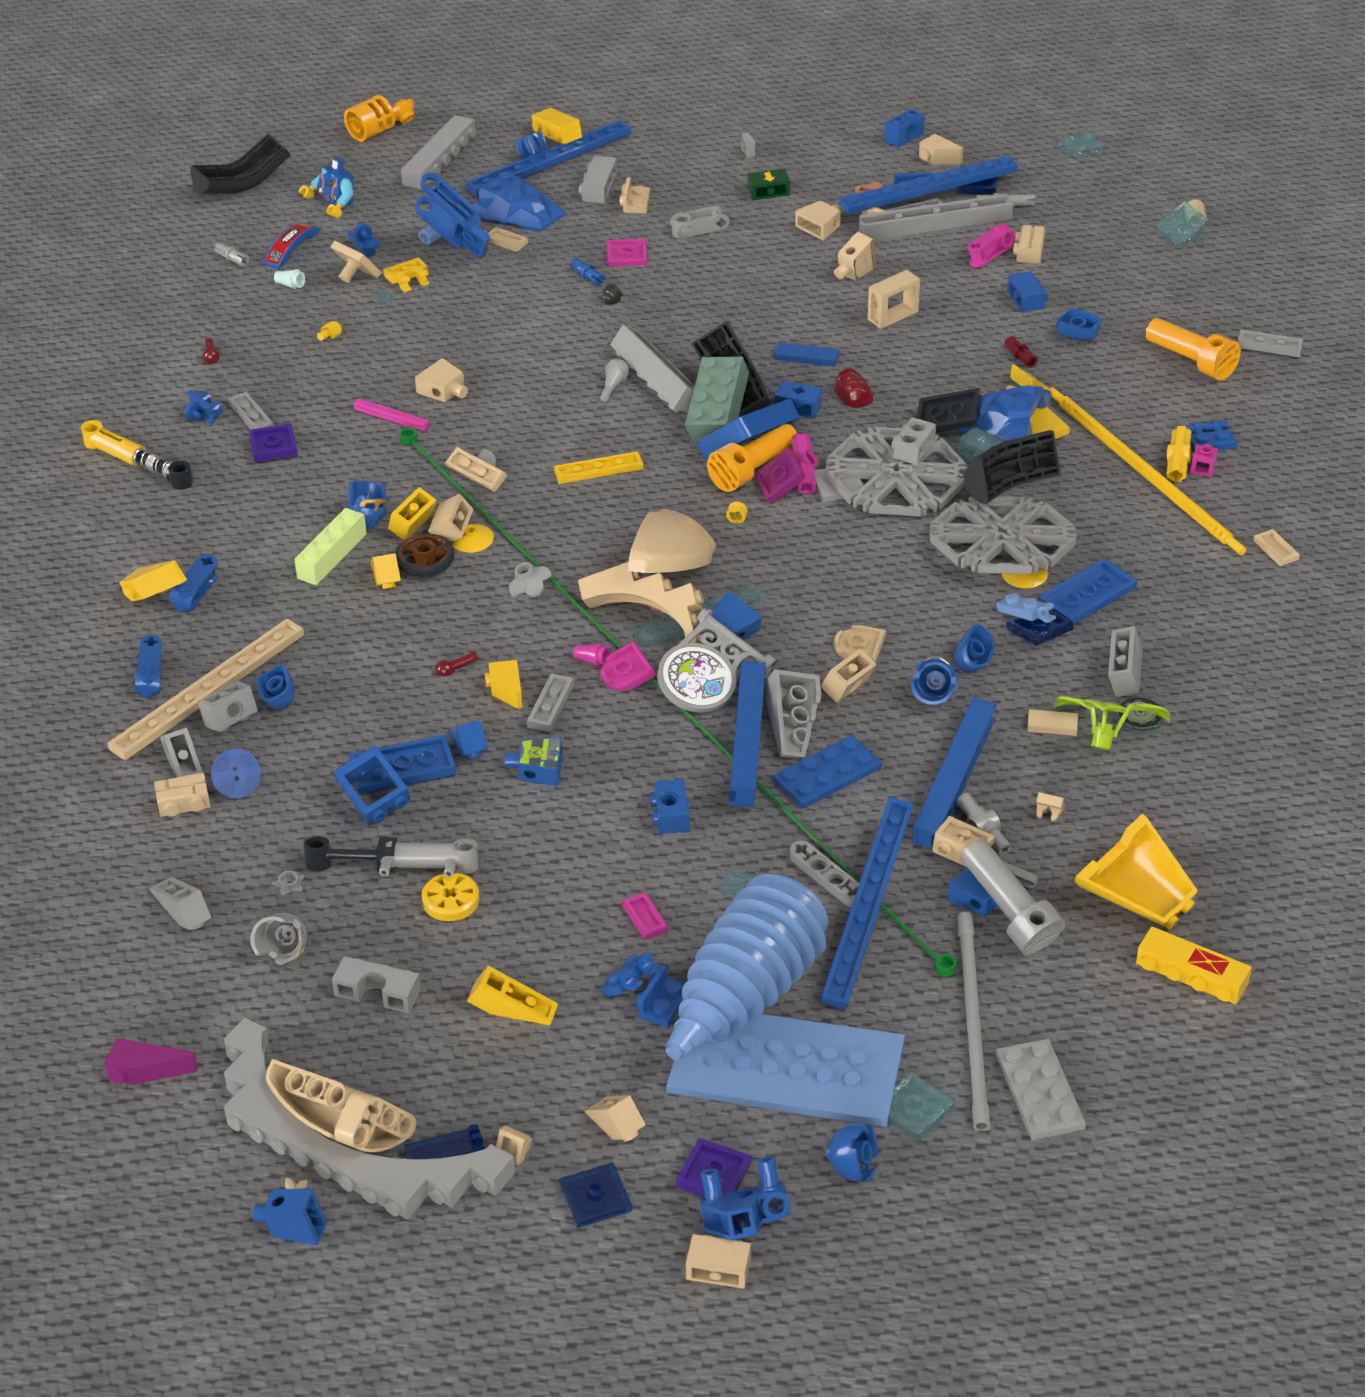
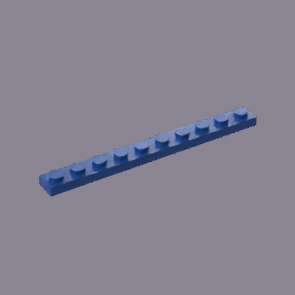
M618 120L583 134L582 138L566 144L556 145L465 182L466 189L477 197L479 196L480 188L504 172L524 178L631 134V127Z
M1002 156L997 159L970 164L942 173H934L930 176L918 177L914 180L902 181L898 184L866 190L858 194H850L839 198V206L847 214H852L1018 171V164L1009 156Z
M892 797L888 799L821 996V1003L843 1010L847 1009L914 805L912 803Z

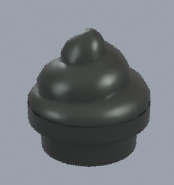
M615 284L607 285L603 289L602 303L613 304L620 301L623 294Z

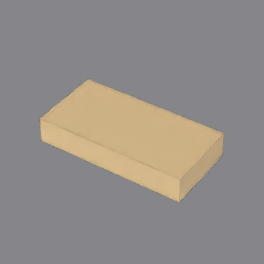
M497 227L488 233L491 237L489 243L518 252L528 243V238Z
M1274 529L1254 535L1253 541L1279 566L1299 560L1300 554Z
M1029 709L1027 732L1077 736L1078 713Z

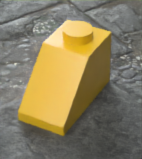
M396 553L372 558L370 563L376 585L382 586L383 589L395 588L396 583L401 581Z
M517 660L488 663L489 673H485L486 687H491L492 696L517 709H522V694Z

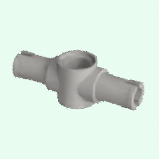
M969 793L960 795L957 799V804L967 815V824L994 835L995 839L992 847L999 856L1009 853L1011 844L1000 833L1001 823L996 812L992 809L986 811L983 807H979Z

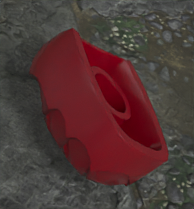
M848 368L838 373L835 382V392L843 402L852 408H861L873 403L871 388L857 371Z

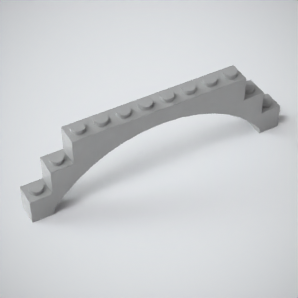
M244 1018L224 1038L226 1054L233 1061L224 1072L226 1087L234 1095L224 1106L228 1125L235 1131L242 1130L248 1133L257 1143L264 1142L270 1145L280 1155L287 1154L294 1158L300 1166H309L315 1169L322 1178H331L339 1182L340 1186L346 1191L351 1192L354 1190L361 1194L367 1202L380 1204L393 1216L400 1215L408 1220L428 1195L436 1204L441 1205L444 1203L452 1208L472 1184L478 1191L482 1193L489 1192L496 1196L515 1173L514 1156L492 1144L484 1150L465 1155L415 1160L372 1155L336 1143L322 1136L295 1117L284 1107L267 1084L265 1049L269 1046V1040L265 1027Z

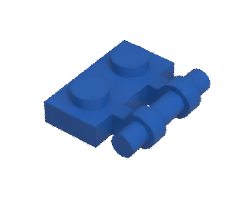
M1211 420V423L1201 424L1200 422H1193L1192 425H1185L1193 433L1191 434V447L1194 452L1196 444H1209L1218 450L1237 448V441L1232 431L1225 430L1228 429V421Z

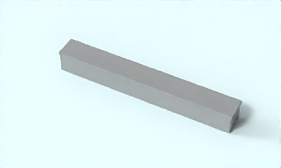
M1008 194L859 215L858 232L873 240L1012 220L1013 202L1008 201Z

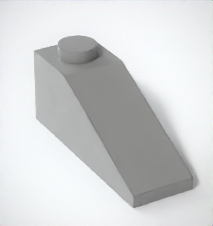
M173 877L149 888L180 926L188 930L202 927L205 924L204 922L211 918L202 893L197 888Z

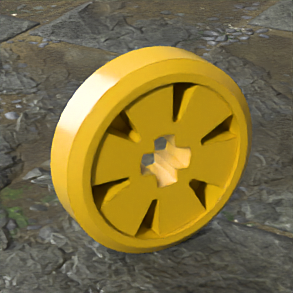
M454 872L453 877L450 878L445 877L444 874L437 875L430 879L422 890L424 910L428 915L440 921L464 919L477 909L480 901L477 883L471 877Z

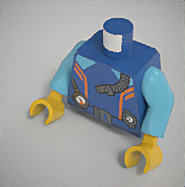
M333 158L332 165L323 166L319 175L311 182L312 185L310 187L302 186L299 189V193L306 199L313 198L314 190L316 189V194L331 203L326 213L336 218L342 215V207L353 204V175L344 169V159Z

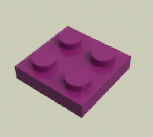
M789 447L755 473L766 499L771 504L782 498L784 494L806 478L795 453Z

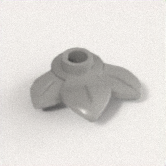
M528 562L519 564L515 568V579L509 585L511 596L516 598L522 593H526L531 597L541 595L544 591L543 581L552 576L550 570L544 566L535 567Z

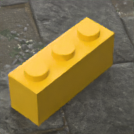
M552 108L532 114V127L534 131L542 132L547 138L561 144L582 138L580 122L577 118Z

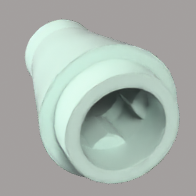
M298 269L277 271L274 275V280L276 283L296 289L303 287L305 275Z

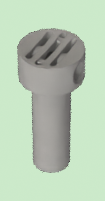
M985 839L973 842L963 851L960 857L961 860L1011 921L1006 931L1007 935L1023 955L1028 956L1045 948L1061 934L1066 925L1064 919L1049 901L1035 902Z

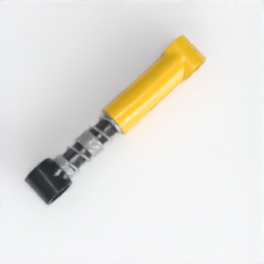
M90 420L82 424V436L84 445L87 448L99 449L133 466L142 465L143 468L163 475V477L171 482L172 487L175 489H187L193 484L191 467L187 461L165 462L162 457L156 454L150 455V452L144 446L103 428L100 421Z

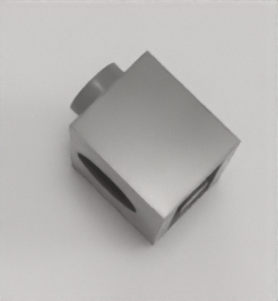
M239 681L197 701L205 727L217 732L228 730L230 725L249 719L250 715L258 711L250 685Z

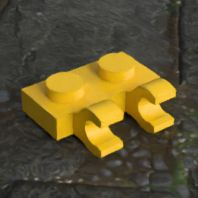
M419 257L383 269L384 276L391 284L398 283L404 292L412 290L408 282L414 277L417 278L422 287L430 284L426 279V276H428V266Z

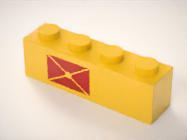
M1152 926L1138 947L1136 964L1148 971L1153 970L1167 976L1170 980L1180 981L1197 991L1207 992L1216 996L1221 1001H1229L1233 1004L1238 1003L1249 984L1252 966Z

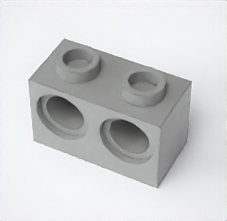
M912 417L907 425H903L900 434L895 436L892 441V448L894 449L893 458L918 465L935 442L936 424Z

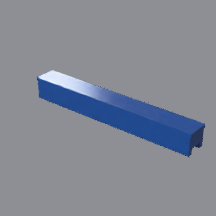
M742 661L729 794V805L754 809L766 662Z
M973 697L914 824L912 844L933 848L935 832L949 816L952 817L957 806V799L964 791L995 722L996 717L992 716L997 703Z

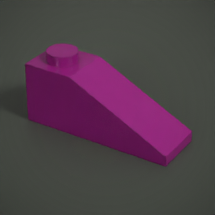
M116 1038L104 1062L108 1080L117 1084H139L196 1073L198 1070L195 1052L119 1038Z

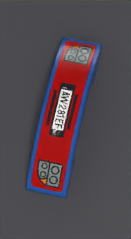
M298 223L289 227L271 245L262 264L280 269L290 260L289 254L306 238L312 239L321 231V228L306 223Z

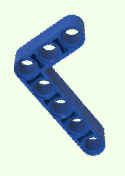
M790 398L731 421L699 440L697 445L707 462L711 453L729 443L739 445L747 440L766 434L783 424L792 423L800 419V416Z

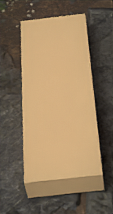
M459 447L455 448L444 463L446 467L493 492L499 488L507 477L504 471Z

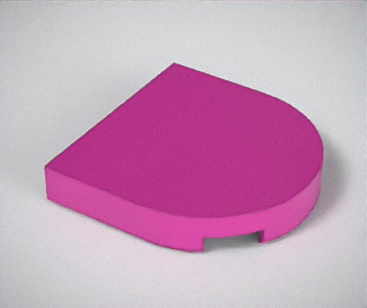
M634 641L609 654L604 660L602 669H600V675L605 685L617 691L631 690L656 676L655 671Z

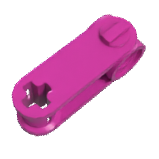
M1001 223L968 244L967 251L970 253L971 258L970 266L973 268L982 267L1011 248L1016 239L1014 230L1009 229L1008 225Z

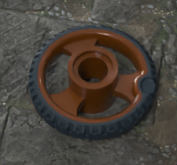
M420 534L407 538L399 544L395 552L398 567L404 573L417 577H428L442 573L450 567L454 560L452 544L446 538L434 534ZM406 553L413 554L414 564L408 563L403 556ZM436 557H444L441 561L437 562Z

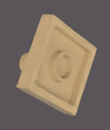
M336 241L331 245L330 248L347 263L338 276L341 280L350 283L357 269L376 278L381 275L382 272L364 254Z

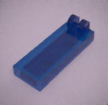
M472 1124L467 1129L403 1145L406 1159L415 1160L460 1156L485 1149L480 1128L477 1124Z

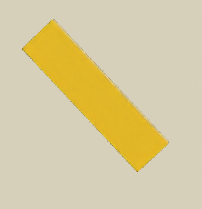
M631 452L554 466V473L558 484L642 470L644 469V464L639 452Z

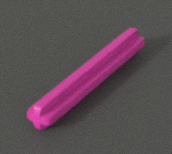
M357 399L354 403V409L365 414L426 432L430 427L429 420L363 399Z

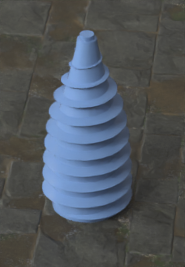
M763 874L752 878L746 884V887L737 893L734 902L727 906L724 915L717 920L713 931L705 938L704 946L696 954L695 963L688 970V981L682 988L683 1001L680 1003L678 1010L680 1018L674 1024V1030L665 1049L666 1054L671 1059H682L703 1042H711L713 1035L726 1036L730 1033V1027L743 1028L748 1024L749 1018L755 1019L760 1017L764 1012V1008L776 1004L778 996L786 994L790 990L791 984L802 978L804 970L812 967L815 958L823 954L826 948L824 933L828 928V916L824 906L812 891L792 878Z

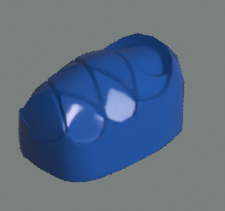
M1071 308L1056 321V328L1060 335H1065L1075 340L1090 341L1097 337L1101 329V319L1092 313Z
M973 625L967 630L957 645L954 661L956 666L966 673H972L983 668L992 658L995 641L993 636L982 625Z
M284 664L257 677L256 683L259 694L272 709H283L292 703L295 693L294 681Z

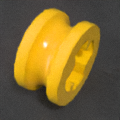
M732 502L726 513L727 519L730 522L743 523L748 513L747 506L741 502Z

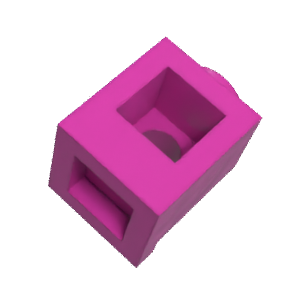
M1196 444L1190 474L1212 477L1218 449L1213 448L1209 444ZM1198 461L1210 464L1209 468L1196 466Z

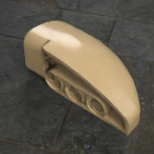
M669 509L648 512L633 542L629 556L628 571L661 573L703 567L711 563L712 554L716 550V543L700 524L682 513Z
M274 1059L271 1060L267 1069V1084L284 1107L309 1127L337 1142L365 1152H380L401 1144L412 1136L415 1131L416 1119L412 1114L379 1097Z

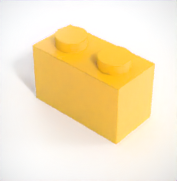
M419 487L391 513L388 529L403 540L409 538L433 515L437 500Z

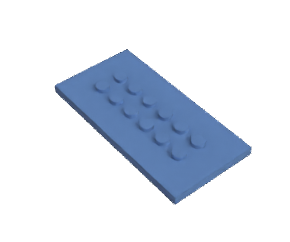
M762 1014L755 1019L749 1018L748 1024L743 1028L730 1027V1033L726 1036L713 1035L711 1042H703L684 1058L674 1060L666 1092L795 1114L887 1127L905 1044V1035Z

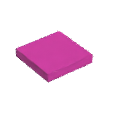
M646 239L607 240L608 267L647 265Z

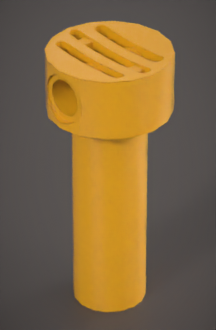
M1154 318L1146 329V339L1196 361L1198 370L1214 379L1225 380L1234 372L1238 365L1241 351L1239 343L1221 334H1213L1206 338L1161 318Z
M783 424L744 446L729 443L714 451L707 459V469L710 478L719 489L725 492H732L747 484L754 476V469L776 458L788 447L792 449V437L797 434L796 430L789 424Z

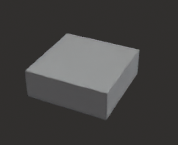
M748 132L741 135V150L748 158L755 157V141Z

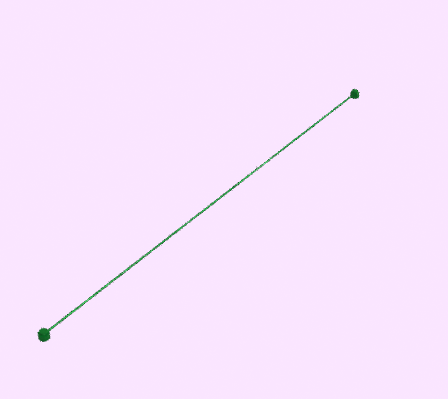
M405 428L400 431L401 443L405 445L413 444L536 567H541L416 444L418 437L417 431L414 428ZM552 577L548 578V579H549L550 581H552V582H553V583H554V584H555V585H556V586H557V587H558V588H559V589H560V590H561V591H562V592H563V593H564V594H565V595H566V596H567V597H568V598H569V599H570L619 649L622 648V646H621V645H620L571 595H569ZM653 677L651 680L660 688L658 681ZM680 708L733 760V755L687 710ZM756 780V784L787 815H789L847 874H849L852 878H854L857 882L860 883V880L842 862H840L775 796H773L758 780ZM881 903V907L935 960V972L938 975L949 977L955 973V957L950 954L936 956Z

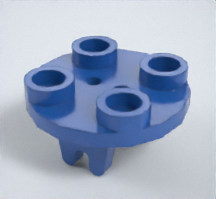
M230 749L221 753L215 759L211 768V779L214 787L222 795L229 798H242L250 795L257 788L261 779V768L257 759L250 752L242 749ZM233 767H237V771H233ZM236 776L239 777L238 781L234 779Z

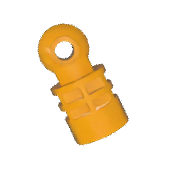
M376 95L345 111L344 121L346 128L353 138L364 142L385 130L391 129L396 121H400L404 125L406 122L413 120L415 117L413 112L414 101L413 99H402L391 107L390 103L383 96Z

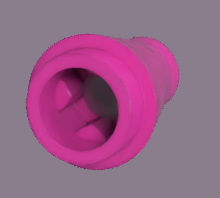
M603 643L576 645L573 650L575 659H580L598 667L604 665L605 658L610 654L609 647Z

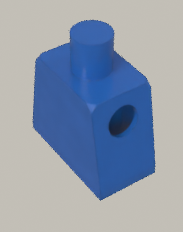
M730 591L724 595L712 610L711 616L742 640L760 630L762 616ZM714 636V640H713L712 642H710V643L716 642L715 636Z
M968 867L949 883L948 901L983 916H986L994 907L999 908Z
M313 1188L275 1189L270 1193L266 1204H256L253 1209L254 1221L266 1222L274 1238L318 1246L327 1224Z

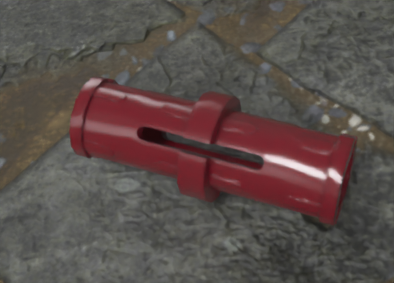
M1014 336L1006 339L1005 347L1013 352V356L1017 360L1020 359L1028 368H1032L1037 364V357L1029 351V347L1026 344H1021Z

